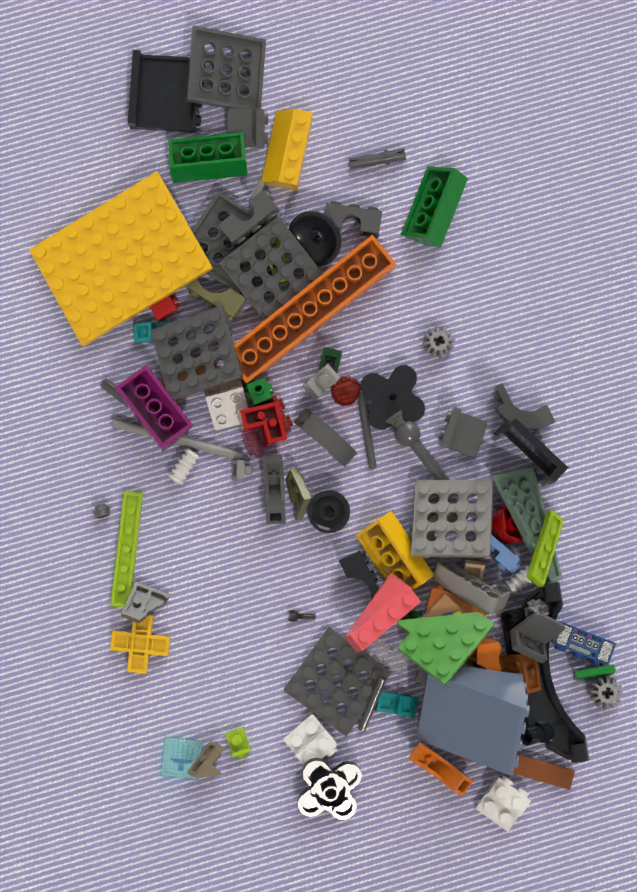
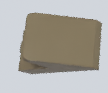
M210 741L187 773L196 778L221 775L222 773L212 764L220 758L224 748L220 744Z

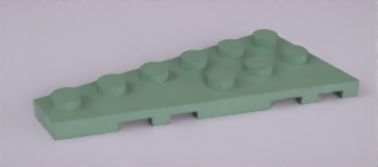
M534 467L493 475L492 478L533 557L546 515ZM556 550L545 583L563 579Z

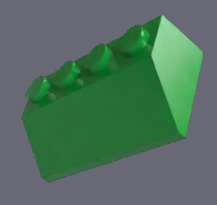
M243 132L168 140L169 164L173 183L248 176Z
M428 166L401 235L426 246L441 248L468 178L455 168Z

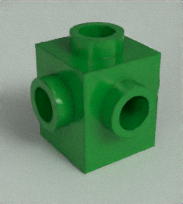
M257 378L247 384L249 391L245 393L249 403L253 402L256 407L274 402L271 395L274 394L271 383H266L265 378Z

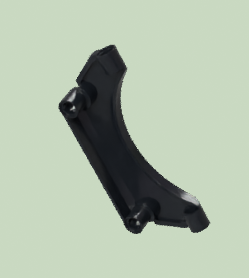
M560 582L548 583L543 587H537L527 596L529 598L527 602L532 599L535 601L541 599V601L545 602L549 608V615L547 616L556 620L563 607ZM522 601V603H526L522 604V608L507 610L501 614L507 655L520 654L512 650L510 630L526 619L524 608L528 607L527 602ZM549 641L546 643L547 661L544 663L537 661L541 690L528 694L529 716L524 719L526 730L524 735L521 734L520 739H522V743L526 746L545 743V747L567 760H571L572 763L589 761L586 737L565 712L553 685L549 664Z

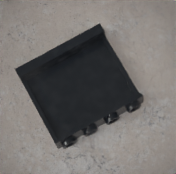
M133 50L128 125L130 129L197 133V127L201 126V115H198L199 108H202V104L186 101L189 57L142 55L140 50Z
M516 418L512 421L508 419L493 433L495 435L492 439L494 442L505 435L545 473L537 481L542 487L556 482L569 468Z

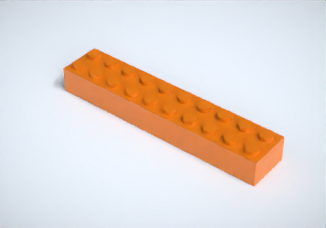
M373 234L234 344L243 373L242 380L246 384L262 376L396 269V262Z

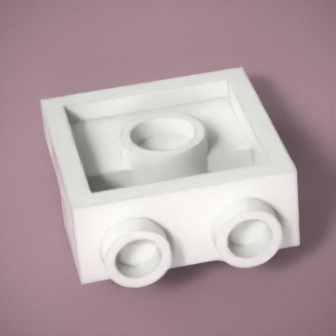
M313 713L283 738L303 765L309 759H322L326 755L330 757L337 751L336 746L338 742Z
M496 776L475 809L508 832L517 818L521 817L531 800L528 798L529 793L521 787L517 790L511 786L513 782L507 777L503 776L500 778Z

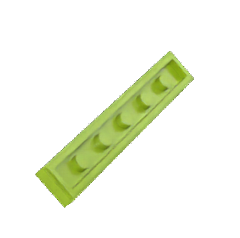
M128 491L123 493L110 606L124 608L133 588L144 493Z

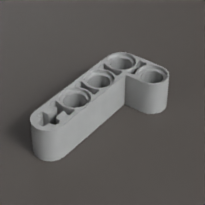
M438 559L433 572L434 576L432 579L485 614L492 615L504 609L511 593V588L508 585L496 583L489 586L448 559Z

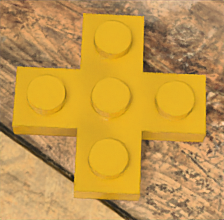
M149 615L140 623L133 621L132 632L112 631L110 650L129 652L127 672L147 674L149 654L169 656L171 636L152 635L154 615Z

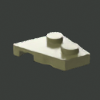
M296 467L289 470L286 484L291 503H296L297 512L294 514L295 520L303 519L311 501V493L307 490L304 478Z

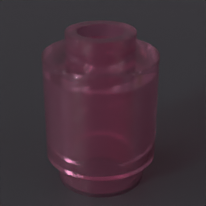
M255 429L241 435L243 438L242 442L250 456L258 458L266 453L265 449L267 447H265L264 440L259 431L257 432Z

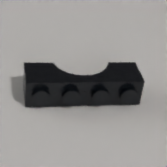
M359 550L339 560L347 578H357L367 584L372 600L378 591L375 583L378 578L374 570H369L367 564L370 562L365 552L361 554Z

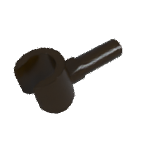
M297 610L288 612L296 614V619H288L290 622H295L299 619H316V614H303Z

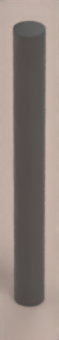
M358 393L369 469L377 468L368 420L366 398L362 393Z

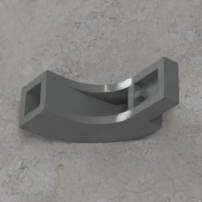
M503 383L495 386L493 396L497 403H501L495 410L503 421L508 419L512 421L516 418L529 431L539 430L555 423L548 405L534 411H523L512 403Z
M307 408L294 421L299 428L319 443L344 467L357 454L334 429Z
M282 455L263 456L266 524L286 523L283 457Z

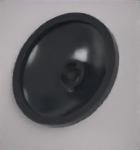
M305 211L297 215L290 223V232L318 267L331 263L338 256L341 249V235L336 224L327 215L318 211Z

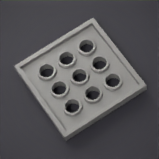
M416 480L411 547L412 557L491 558L493 480ZM453 495L459 497L458 502L455 504L448 502L449 498ZM472 495L478 497V501L475 504L468 503V498ZM432 496H439V501L436 504L429 502ZM431 514L438 515L436 522L431 523L428 521ZM456 514L458 519L455 522L450 523L447 521L449 515ZM470 514L477 515V520L473 523L467 522V517ZM432 532L437 533L436 540H427L428 534ZM449 533H456L457 538L454 541H447L446 537ZM469 533L476 534V539L472 542L466 540V536Z

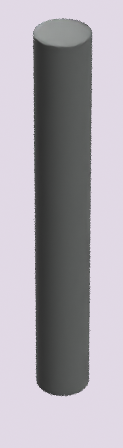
M383 676L378 678L358 727L360 731L365 732L387 680Z

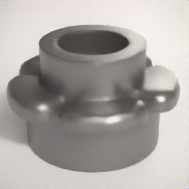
M100 504L95 506L92 514L95 515L96 519L105 518L111 515V508L106 506V504Z

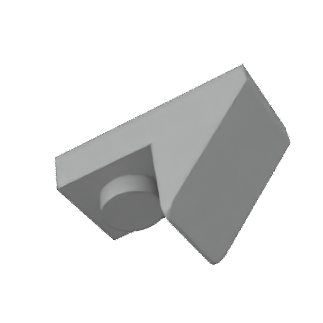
M327 363L306 381L302 387L315 400L336 383L340 377Z

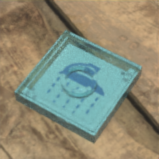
M165 736L160 776L199 781V778L189 775L187 771L201 754L204 740Z

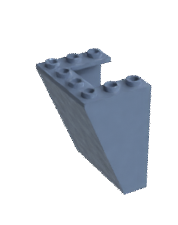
M462 666L448 684L444 686L426 672L424 699L417 722V740L507 775H513L514 768L518 767L519 762L517 752L522 749L521 734L524 735L526 730L524 719L529 716L528 694H526L527 683L523 681V674Z

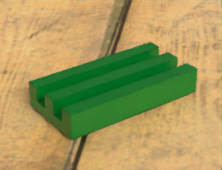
M608 665L576 671L573 675L574 680L580 681L612 675L616 670L615 665Z

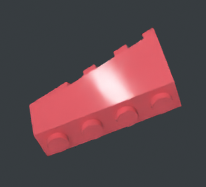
M390 573L384 584L378 589L376 595L367 604L365 610L344 637L355 652L363 651L421 601L406 583Z

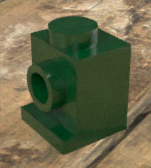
M324 347L319 370L328 361H332L334 365L331 368L338 374L342 351Z

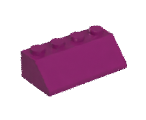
M147 365L115 387L117 394L162 452L179 441L193 427V424Z

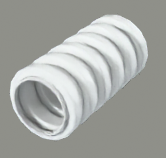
M189 449L184 450L185 454L181 455L182 458L178 460V465L175 464L176 468L172 469L173 473L168 475L171 480L179 485L184 484L183 480L187 479L186 475L190 474V469L193 470V464L196 465L195 461L200 459L199 455Z
M525 566L524 570H519V574L515 573V577H510V581H505L506 585L511 588V593L517 595L518 591L521 592L523 587L526 588L527 584L532 583L526 578L529 566Z

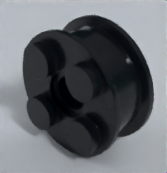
M325 490L319 492L311 499L308 505L310 523L315 529L323 533H335L341 530L347 524L350 517L348 501L342 494L336 491ZM330 506L334 509L335 513L332 517H326L323 514L325 507Z

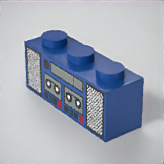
M561 622L565 625V630L550 641V643L555 644V649L562 652L568 649L573 651L572 656L582 660L584 656L591 659L590 663L602 667V664L609 665L616 643Z

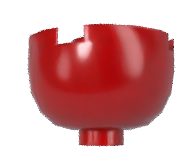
M502 506L494 511L492 514V535L504 544L521 542L522 536L507 506Z

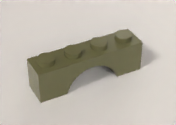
M200 277L184 286L189 290L188 293L196 299L200 297L205 300L204 304L210 309L222 305L227 320L230 318L235 320L247 303L245 297L231 288L222 293H211L205 290L200 284Z

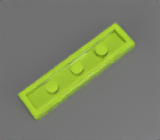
M552 510L546 512L526 576L538 587L545 585L564 522Z

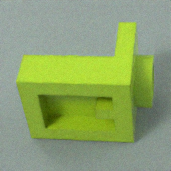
M244 727L225 733L232 758L237 756V759L248 756L251 746Z

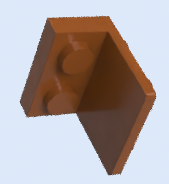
M521 653L499 656L502 672L523 674V681L527 683L526 694L541 690L536 660Z

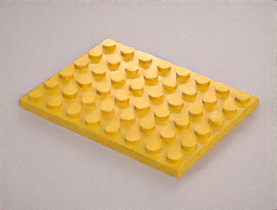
M158 171L29 249L83 347L214 269Z

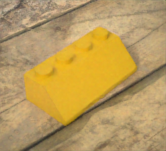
M298 109L276 111L261 179L262 183L268 186L298 191L313 122L312 112Z
M392 511L355 534L385 581L389 574L392 573L414 590L434 576L423 557H412V541Z

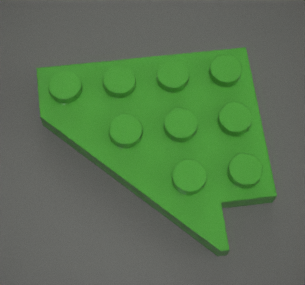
M479 612L399 620L397 626L408 633V636L397 648L403 655L446 686L493 629L495 624Z

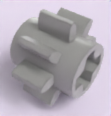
M532 599L527 602L528 607L524 608L526 618L534 612H540L546 616L549 615V608L541 599L536 601Z

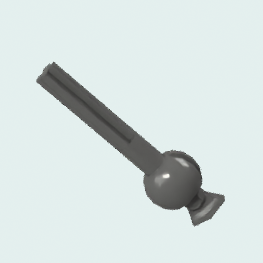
M402 410L390 416L386 422L396 427L394 431L396 441L401 446H410L435 480H450L419 440L420 429L418 425L411 421H404Z

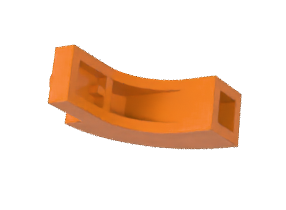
M421 742L413 749L412 754L409 756L413 763L431 773L461 797L464 796L474 782L455 765Z

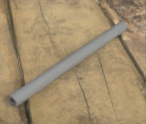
M114 418L113 428L150 437L142 425ZM185 436L175 443L234 460H242L244 454L242 451Z

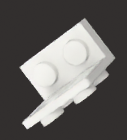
M241 378L204 390L215 430L240 424L238 412L248 409Z

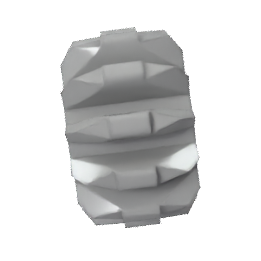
M435 326V333L428 329L429 335L423 336L426 342H423L422 346H429L425 352L427 354L432 351V358L438 353L439 359H442L443 353L448 356L450 354L449 350L454 349V346L450 343H453L455 338H448L452 332L449 331L445 334L446 327L439 331V327ZM438 338L441 339V343H443L440 344V346H436V342H434L437 341Z
M605 675L604 681L601 677H597L598 684L595 682L591 683L595 689H589L590 693L595 694L590 699L596 701L595 705L597 707L602 705L603 709H607L609 704L611 708H615L614 701L617 703L621 702L617 696H623V692L617 691L622 687L621 684H616L617 679L612 678L610 680L607 675ZM607 688V690H609L610 693L606 694L605 697V695L602 694V691H606Z

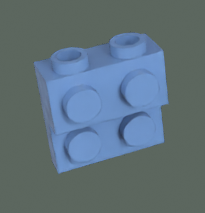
M491 535V551H498L493 557L496 560L494 564L502 571L507 569L513 574L520 566L518 563L520 559Z

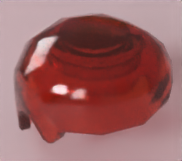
M350 375L341 376L331 387V397L335 403L341 406L352 405L361 394L360 383Z

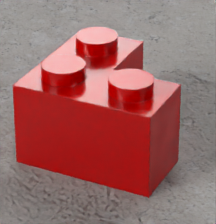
M278 402L243 409L238 412L237 415L242 433L261 428L265 447L283 443L287 440Z

